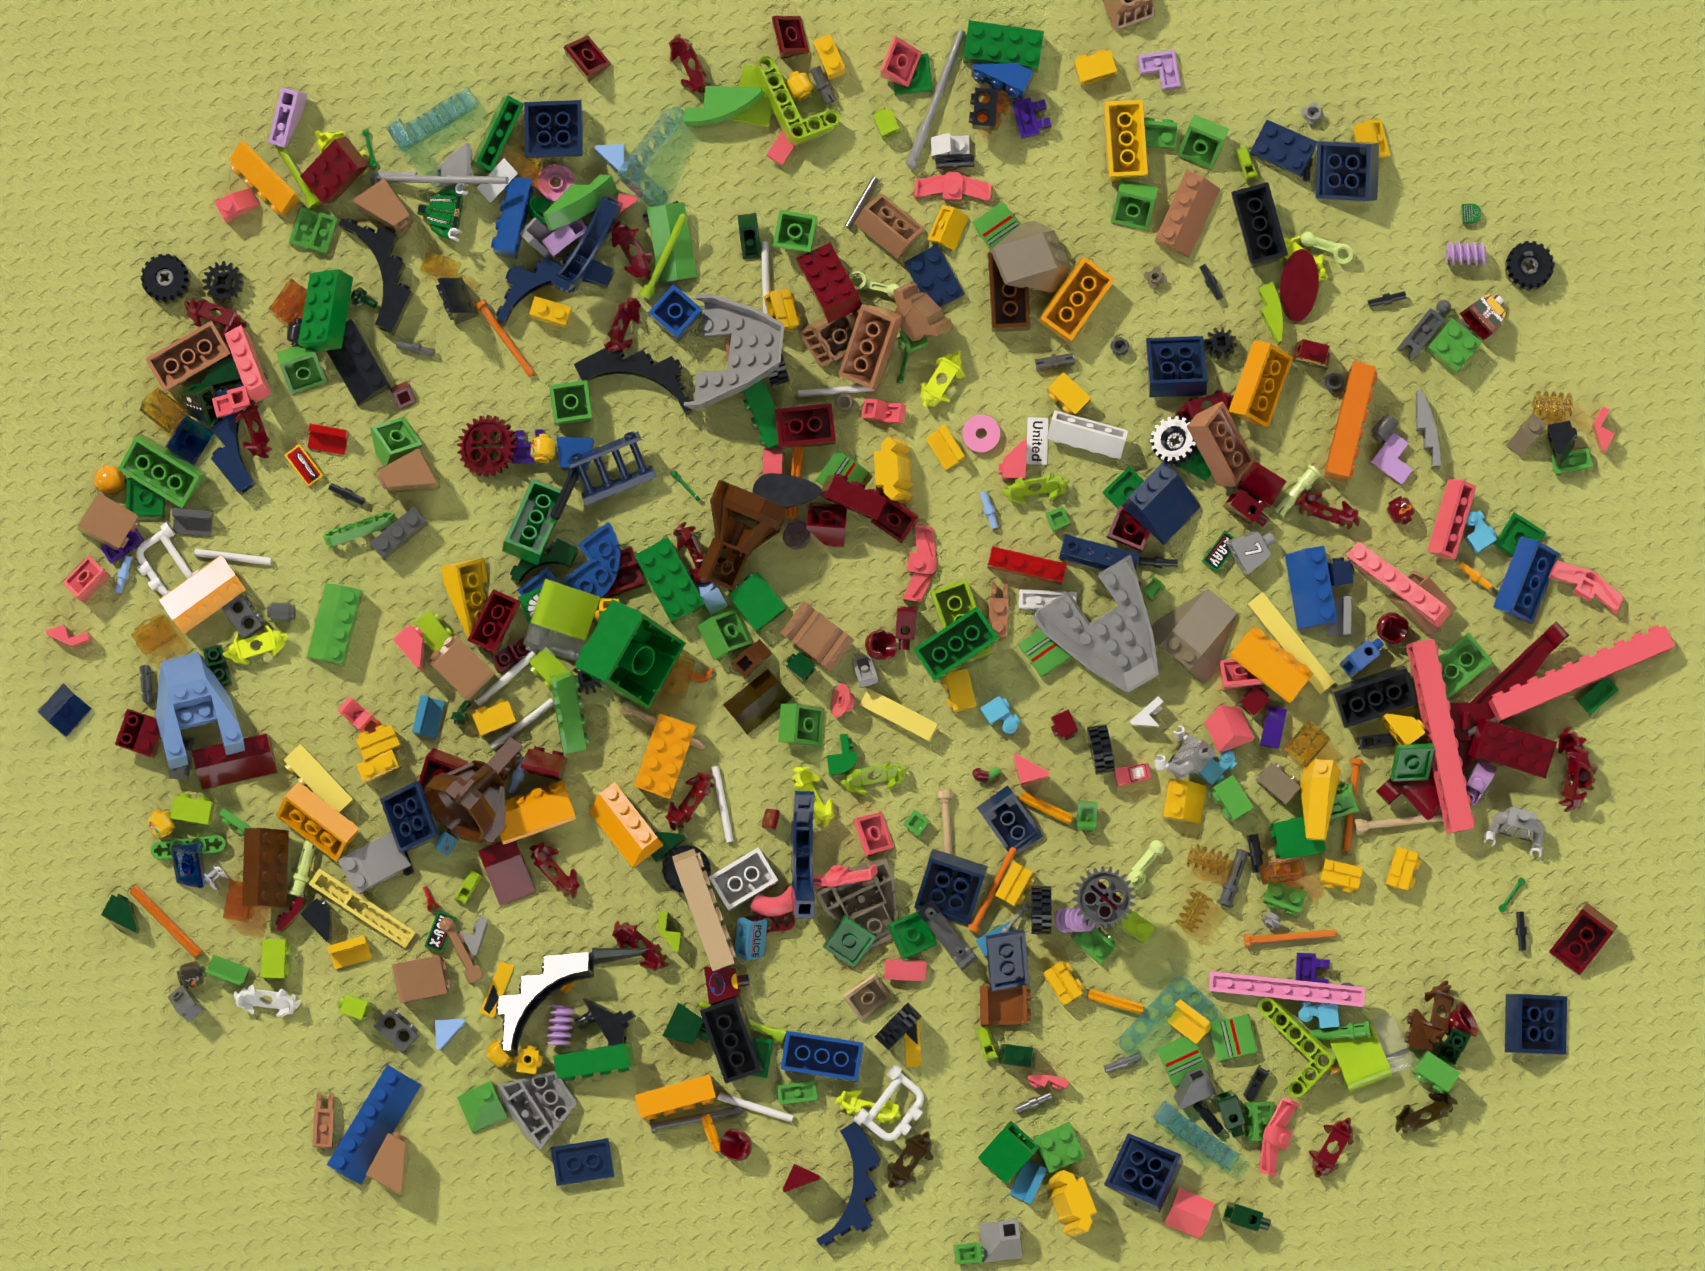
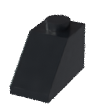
M1570 421L1549 424L1547 426V437L1556 466H1560L1574 448L1575 439H1577L1576 428H1572Z
M316 898L300 915L329 943L332 940V912L329 910L331 906L324 899L320 901V899Z

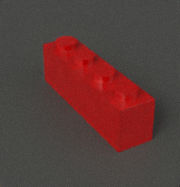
M992 546L988 562V568L1059 585L1063 583L1067 566L1066 563Z

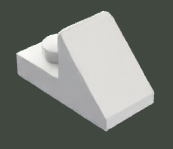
M950 133L931 137L932 157L953 156L954 154L957 156H969V135L950 136Z
M1158 696L1129 724L1134 727L1159 728V725L1150 714L1152 713L1155 716L1162 709L1160 705L1163 704V701Z

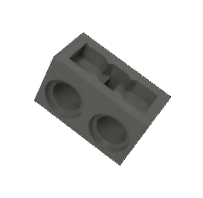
M240 594L221 608L241 637L246 639L264 628L262 625L264 620L258 612H253L251 609L253 604L247 596L244 598ZM237 604H243L244 606L241 613H235L234 611ZM249 619L254 620V626L251 629L245 627V623Z
M389 1009L373 1027L401 1053H404L419 1037L416 1033L418 1029L411 1023L407 1025L402 1020L404 1016L397 1010L393 1012ZM389 1018H394L396 1021V1025L392 1029H388L386 1026V1021ZM403 1031H408L410 1034V1038L406 1042H402L400 1039V1034Z

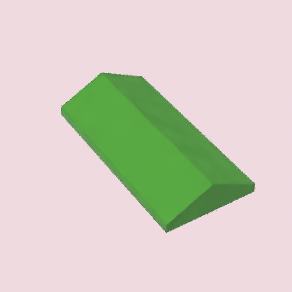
M684 202L647 208L656 265L681 214L686 215ZM687 218L662 270L659 283L697 277Z
M1467 633L1438 657V661L1442 665V679L1446 683V698H1450L1493 663L1470 633ZM1412 678V679H1410V680H1411V683H1412L1413 687L1415 688V686H1414V681H1413V678Z

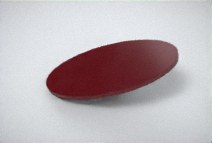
M1299 249L1289 257L1284 266L1280 281L1282 309L1287 318L1293 322L1302 321L1308 316L1314 306L1318 293L1319 275L1317 264L1313 255L1306 249Z
M1469 702L1450 703V717L1455 725L1454 735L1460 741L1473 740L1474 736L1469 737L1467 730L1477 726L1479 718L1490 720L1495 717L1492 709L1484 705Z

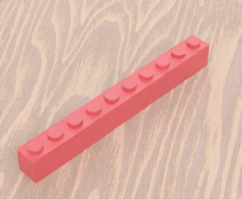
M1658 625L1648 629L1646 634L1637 633L1631 636V640L1627 642L1624 639L1613 644V648L1607 649V647L1599 649L1596 651V655L1591 657L1589 654L1579 658L1580 662L1575 664L1572 661L1561 666V670L1555 671V669L1544 673L1545 676L1540 679L1536 676L1527 680L1528 684L1523 686L1517 684L1510 687V691L1507 693H1503V691L1492 695L1493 698L1489 701V705L1497 722L1505 721L1671 650L1675 645L1666 626L1660 628Z
M1434 639L1413 642L1406 645L1422 723L1425 726L1427 744L1433 743L1435 746L1431 765L1446 834L1469 830L1474 828L1475 818L1470 810L1471 799L1466 791V777L1462 773L1463 762L1458 754L1459 743L1453 731L1455 725L1450 717L1449 711L1451 707L1449 700L1446 698V683L1441 675L1442 665L1438 661V646Z

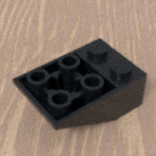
M463 278L437 279L439 284L436 287L444 302L443 305L450 320H454L456 324L478 316Z

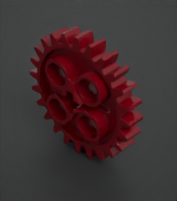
M487 415L486 419L484 416H480L479 421L473 418V425L467 423L468 430L462 429L465 435L458 437L462 440V443L457 444V446L462 447V450L457 453L463 455L460 461L466 462L465 468L471 467L470 472H476L478 476H481L483 473L484 477H488L490 473L491 476L495 477L496 471L502 474V468L509 469L508 462L514 463L511 456H517L513 449L518 448V446L514 445V442L518 439L512 437L516 432L510 430V424L505 425L506 420L501 419L499 421L497 416H494L492 419L491 415ZM479 432H481L482 438L479 441H477L476 436ZM499 432L500 439L495 441V434ZM473 444H480V445H489V444H492V445H503V448H494V447H487V448H483V447H472V445H473ZM480 451L481 457L476 460L475 455ZM498 451L499 457L497 460H494L493 455Z

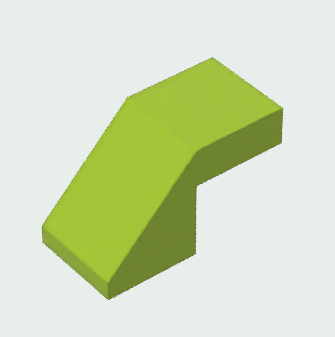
M660 911L658 931L672 949L680 953L682 933L667 931L669 912Z

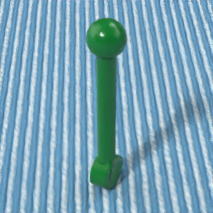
M364 129L362 135L365 136L369 152V165L375 168L377 162L374 160L368 136L370 133L369 130Z
M905 347L900 375L897 377V383L902 384L904 381L903 375L909 354Z
M672 471L671 476L676 478L696 501H699V496L678 476V472Z
M1524 878L1518 879V883L1505 902L1498 907L1500 912L1506 911V906L1521 885L1525 884Z

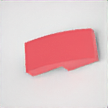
M783 130L766 154L768 158L781 166L795 146L788 142ZM792 131L795 136H800L799 132Z
M885 959L884 978L925 981L927 962L924 960Z
M1043 1074L1029 1075L1027 1078L1030 1080L1029 1084L1038 1089L1041 1086L1045 1087L1047 1081L1051 1082L1050 1086L1061 1090V1088L1066 1089L1069 1081L1062 1078Z

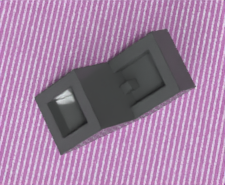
M182 737L188 765L170 769L168 772L169 779L188 780L192 766L193 755L191 750H194V738Z

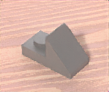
M869 655L852 659L860 688L879 682L872 658Z
M480 917L479 921L476 920L474 923L473 931H475V935L460 931L470 952L476 957L479 955L489 920Z

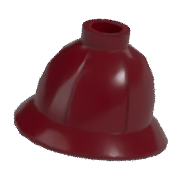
M1458 1002L1456 1009L1450 1013L1449 1033L1455 1027L1471 1036L1477 1037L1479 1034L1478 1027L1470 1009L1463 1002Z

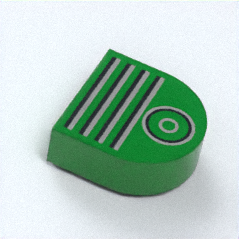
M1461 205L1462 224H1473L1480 219L1482 212L1478 205Z

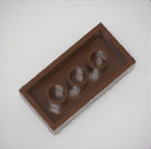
M988 253L992 332L1030 330L1028 287L1020 288L1006 285L992 253Z
M244 828L242 906L286 907L289 830Z

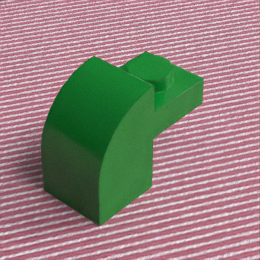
M840 734L842 754L827 755L829 776L846 774L856 765L858 753H850L849 750L853 749L852 738H848L847 734Z

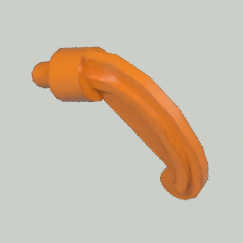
M686 667L684 671L689 679L694 682L703 683L711 678L714 668H710L709 671L706 670L703 675L690 672L689 667Z

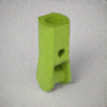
M1248 147L1236 150L1235 152L1246 183H1249V180L1252 179L1258 180V174ZM1251 167L1252 172L1247 173L1245 169Z
M470 870L454 900L461 901L462 905L465 906L482 875ZM464 888L469 890L467 896L462 894Z
M988 1026L975 1030L986 1063H989L988 1061L992 1059L998 1060ZM992 1046L993 1051L986 1053L984 1048Z

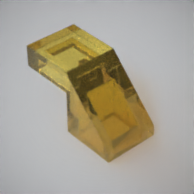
M427 252L420 270L436 277L439 275L444 278H456L461 263L442 255Z

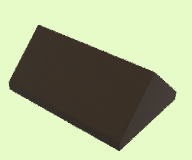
M767 669L723 704V706L748 735L779 710L781 704H786L792 698L776 677Z

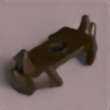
M1448 1092L1443 1094L1430 1093L1428 1096L1434 1102L1413 1113H1409L1410 1105L1407 1104L1403 1106L1401 1113L1396 1116L1395 1131L1398 1133L1402 1129L1404 1134H1407V1130L1416 1132L1419 1128L1431 1122L1447 1117L1448 1112L1451 1113L1453 1111L1452 1104H1458L1457 1100L1451 1097ZM1425 1112L1432 1114L1429 1119H1420L1421 1115Z
M929 1131L907 1138L905 1141L907 1146L895 1163H889L887 1176L889 1188H901L907 1183L916 1184V1178L913 1175L910 1176V1174L922 1157L925 1155L927 1160L934 1159L930 1152L932 1141L930 1140ZM911 1154L914 1156V1163L906 1167L903 1165V1158L905 1155Z

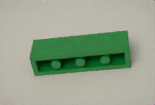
M508 95L502 97L470 165L485 173L493 171L524 103Z
M761 379L739 393H744L746 400H743L747 411L751 410L753 417L750 418L755 429L759 428L761 435L758 438L761 445H766L767 448L778 444L774 411L776 408L764 380Z
M631 1042L559 1053L553 1056L557 1079L564 1078V1081L576 1079L575 1076L582 1075V1078L593 1077V1073L600 1072V1075H608L612 1073L611 1070L617 1069L618 1073L630 1071L629 1067L636 1065Z

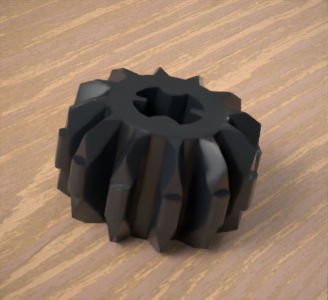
M1215 327L1213 329L1214 334L1211 332L1207 333L1210 339H1205L1204 343L1210 345L1206 346L1205 350L1209 351L1212 349L1211 357L1217 353V359H1220L1221 354L1226 359L1228 358V353H1234L1232 348L1236 347L1237 343L1232 341L1236 339V336L1229 337L1232 332L1230 329L1227 333H1224V327H1221L1220 332ZM1218 339L1219 341L1221 339L1224 340V347L1222 345L1221 347L1217 346Z
M576 668L573 670L578 674V676L574 675V677H578L580 687L578 692L581 693L585 689V694L589 695L590 689H592L593 693L597 692L595 686L602 688V685L593 678L591 682L587 681L585 683L584 676L587 674Z

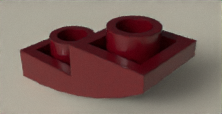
M524 637L490 655L489 658L499 674L516 665L532 649Z
M298 896L296 900L293 899L289 908L291 914L283 912L282 915H278L275 922L276 930L283 932L297 919L307 900Z

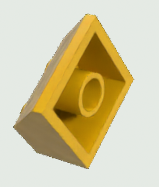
M1385 714L1380 719L1399 745L1412 744L1425 734V726L1419 719L1415 720L1414 717Z
M1169 778L1162 818L1201 824L1206 785Z

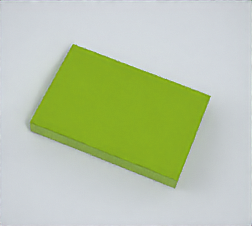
M743 66L739 87L762 88L754 66ZM769 81L770 85L777 86L774 81ZM766 94L753 107L731 118V120L769 128L773 109Z

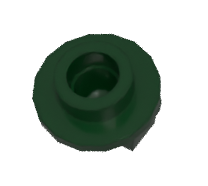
M361 287L354 289L351 293L350 299L353 305L361 306L362 303H365L375 308L378 302L366 296L367 291Z
M465 700L457 712L452 713L450 719L454 720V724L465 725V721L470 720L469 714L465 713L471 705L469 700Z

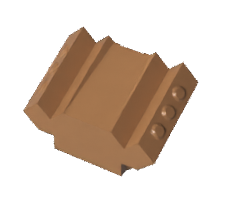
M1102 0L1106 15L1111 18V27L1115 30L1154 17L1155 6L1152 0Z
M907 283L893 290L897 306L895 312L903 315L899 328L913 342L921 340L925 334L939 336L952 329L951 319L943 317L942 309L926 293L919 292L917 284Z
M859 310L831 323H828L825 316H822L798 332L819 367L833 360L836 361L845 355Z
M804 601L780 632L793 645L830 672H832L854 641L852 637Z

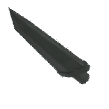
M592 948L590 954L595 959L596 965L637 957L649 949Z

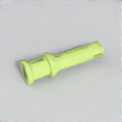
M1309 464L1307 466L1306 472L1297 478V484L1274 509L1278 513L1284 508L1279 514L1281 517H1284L1305 490H1310L1313 482L1322 476L1312 465Z
M306 839L296 873L292 875L291 888L287 892L289 895L304 898L303 891L306 883L309 881L307 875L316 848Z

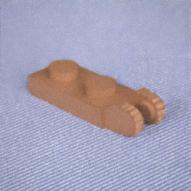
M992 583L988 623L998 637H1007L1008 584L1004 583L1003 598H995L997 585Z
M317 1093L316 1108H314L312 1146L317 1148H333L334 1094L330 1093L328 1096V1109H321L323 1096L322 1093Z

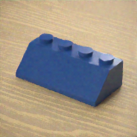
M514 177L505 187L507 196L505 201L502 200L500 207L502 216L501 219L498 218L496 223L497 237H493L491 248H494L493 251L497 255L517 259L522 236L519 233L525 228L528 216L527 204L530 198H532L535 187L532 178Z
M1520 537L1493 608L1506 615L1533 624L1550 580L1548 578L1549 574L1557 562L1560 553L1537 540Z
M1325 547L1306 548L1286 554L1285 560L1297 630L1336 624L1337 617Z

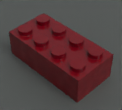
M831 242L811 251V253H806L796 258L801 273L828 323L861 308L862 303L858 292Z
M1479 718L1468 755L1546 779L1557 742Z

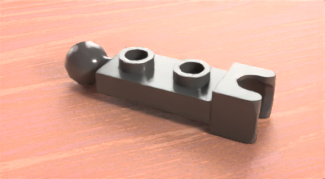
M1440 300L1436 305V311L1430 308L1398 346L1397 350L1399 352L1406 347L1411 349L1410 361L1415 358L1444 323L1445 319L1442 315L1448 314L1451 310L1449 301Z

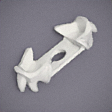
M250 985L247 990L243 988L240 993L234 992L237 1007H241L251 1014H254V1006L279 1009L280 1011L276 1014L277 1018L293 1014L294 1010L302 1002L301 1000L296 1001L295 994L289 996L288 992L280 989L279 992L254 989V986ZM268 995L273 1001L267 1003L260 999V997Z

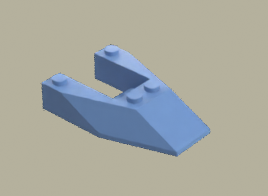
M199 652L161 661L156 721L169 770L188 765L180 730L217 721L226 755L245 751L243 737L232 700L211 669L207 667Z

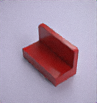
M309 424L308 431L310 436L307 446L309 449L345 455L349 437L347 430Z

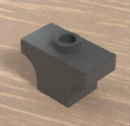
M183 984L168 996L175 1011L187 1022H190L203 1010L199 1002Z

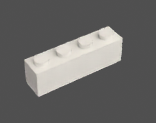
M1054 410L1047 439L1056 443L1068 444L1074 448L1086 449L1092 453L1104 454L1110 458L1121 459L1128 430Z

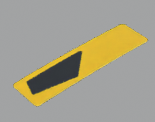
M500 961L481 1007V1014L494 1018L499 996H503L514 966Z
M918 1020L904 1035L906 1067L922 1066Z

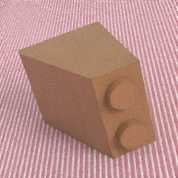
M384 178L352 199L359 211L386 227L395 230L396 233L401 231L403 233L411 228L413 221L409 213Z
M419 449L378 470L380 474L377 476L379 482L384 489L388 488L390 492L429 490L440 487Z
M98 492L80 521L77 530L118 551L120 547L124 548L129 540L127 535L130 530L134 532L139 522L136 521L138 515Z
M1413 570L1407 577L1444 603L1451 613L1447 619L1451 618L1457 607L1429 576ZM1394 592L1387 597L1423 632L1432 635L1440 629V627L1437 628L1422 617Z
M456 635L449 637L444 642V646L440 650H436L428 661L467 701L495 675Z
M441 956L392 964L400 1003L406 1004L449 994L448 990L451 989L449 978L445 977L444 971L447 970L445 959H442Z
M394 1132L393 1134H387L366 1175L398 1193H404L406 1190L409 1142L405 1141L406 1136Z

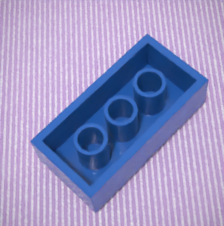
M786 1031L781 1070L858 1082L864 1043Z

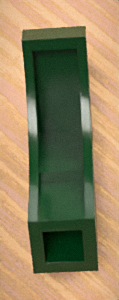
M557 538L556 542L552 541L548 548L549 555L543 552L538 565L523 559L520 560L518 566L514 565L510 572L511 580L520 584L530 571L546 564H561L571 568L579 549Z

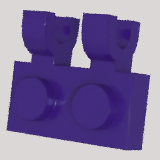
M1029 97L1012 102L1021 140L1040 135L1038 129L1051 128L1049 117L1036 121L1034 111L1047 109L1045 99L1031 102Z
M535 429V437H539V434H544V430ZM516 430V438L518 440L517 444L514 445L518 446V448L513 449L517 456H512L514 461L512 464L538 463L530 455L531 443L525 444V431Z
M1297 953L1296 980L1329 984V979H1315V969L1329 968L1330 960L1316 959L1315 953Z

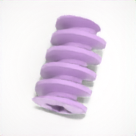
M1449 241L1446 247V265L1451 260L1454 266L1456 260H1458L1460 266H1462L1464 260H1466L1467 265L1470 266L1471 261L1474 260L1475 266L1478 265L1479 261H1482V265L1485 266L1486 247H1484L1483 242H1479L1478 246H1476L1475 242H1471L1469 247L1468 242L1465 241L1461 247L1459 241L1456 242L1455 246H1453L1452 241Z
M1079 908L1059 909L1054 918L1056 927L1063 933L1091 931L1096 923L1089 926L1090 920L1087 919L1082 922L1084 915L1077 916V913L1080 911Z
M551 1005L556 1009L550 1012L555 1018L549 1019V1022L554 1024V1026L548 1027V1030L553 1033L547 1035V1038L552 1041L546 1042V1044L570 1045L571 1042L566 1040V1038L571 1037L572 1034L568 1033L567 1030L573 1029V1026L569 1025L568 1022H573L574 1019L569 1017V1015L575 1014V1011L570 1009V1007Z

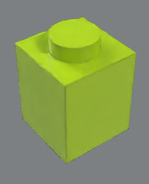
M884 107L875 111L873 120L882 140L899 133V126L891 108L886 109Z

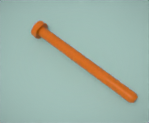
M483 299L474 306L475 309L482 312L529 377H533L535 372L486 306L488 304L487 301Z
M1350 759V764H1352L1350 783L1354 786L1353 792L1357 798L1360 765H1363L1364 760ZM1355 812L1347 814L1343 850L1348 852L1351 849Z
M1011 847L972 925L968 924V929L978 934L980 933L981 929H979V926L1017 852L1016 848Z
M1337 930L1261 936L1244 934L1245 947H1250L1251 944L1331 938L1337 936Z

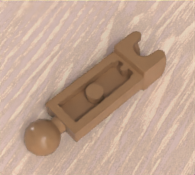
M450 917L441 919L439 923L440 929L447 932L454 949L466 969L463 973L468 983L471 984L484 977L478 965H473L474 957L470 950H465L463 946L465 940L461 933L457 934L454 931L455 923Z

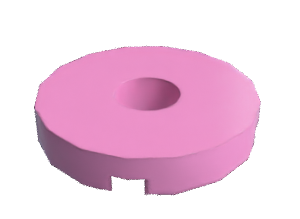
M550 164L544 167L537 179V188L540 194L552 202H555L571 184H575L572 172L561 164ZM559 178L561 180L560 186L552 187L550 184L551 180Z
M986 415L971 417L965 423L962 430L965 445L971 451L986 453L993 450L1000 439V428L997 422L992 417ZM984 429L987 432V436L984 439H979L976 436L977 430Z

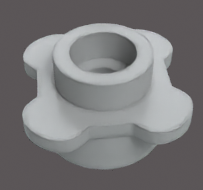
M1315 102L1301 111L1310 125L1324 117V113L1321 112L1318 104Z
M1268 912L1261 919L1264 925L1271 930H1278V927L1281 926V918L1272 912Z

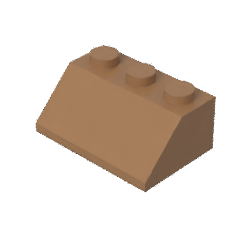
M882 193L863 208L854 222L861 231L869 235L876 243L880 244L897 259L910 248L925 229Z

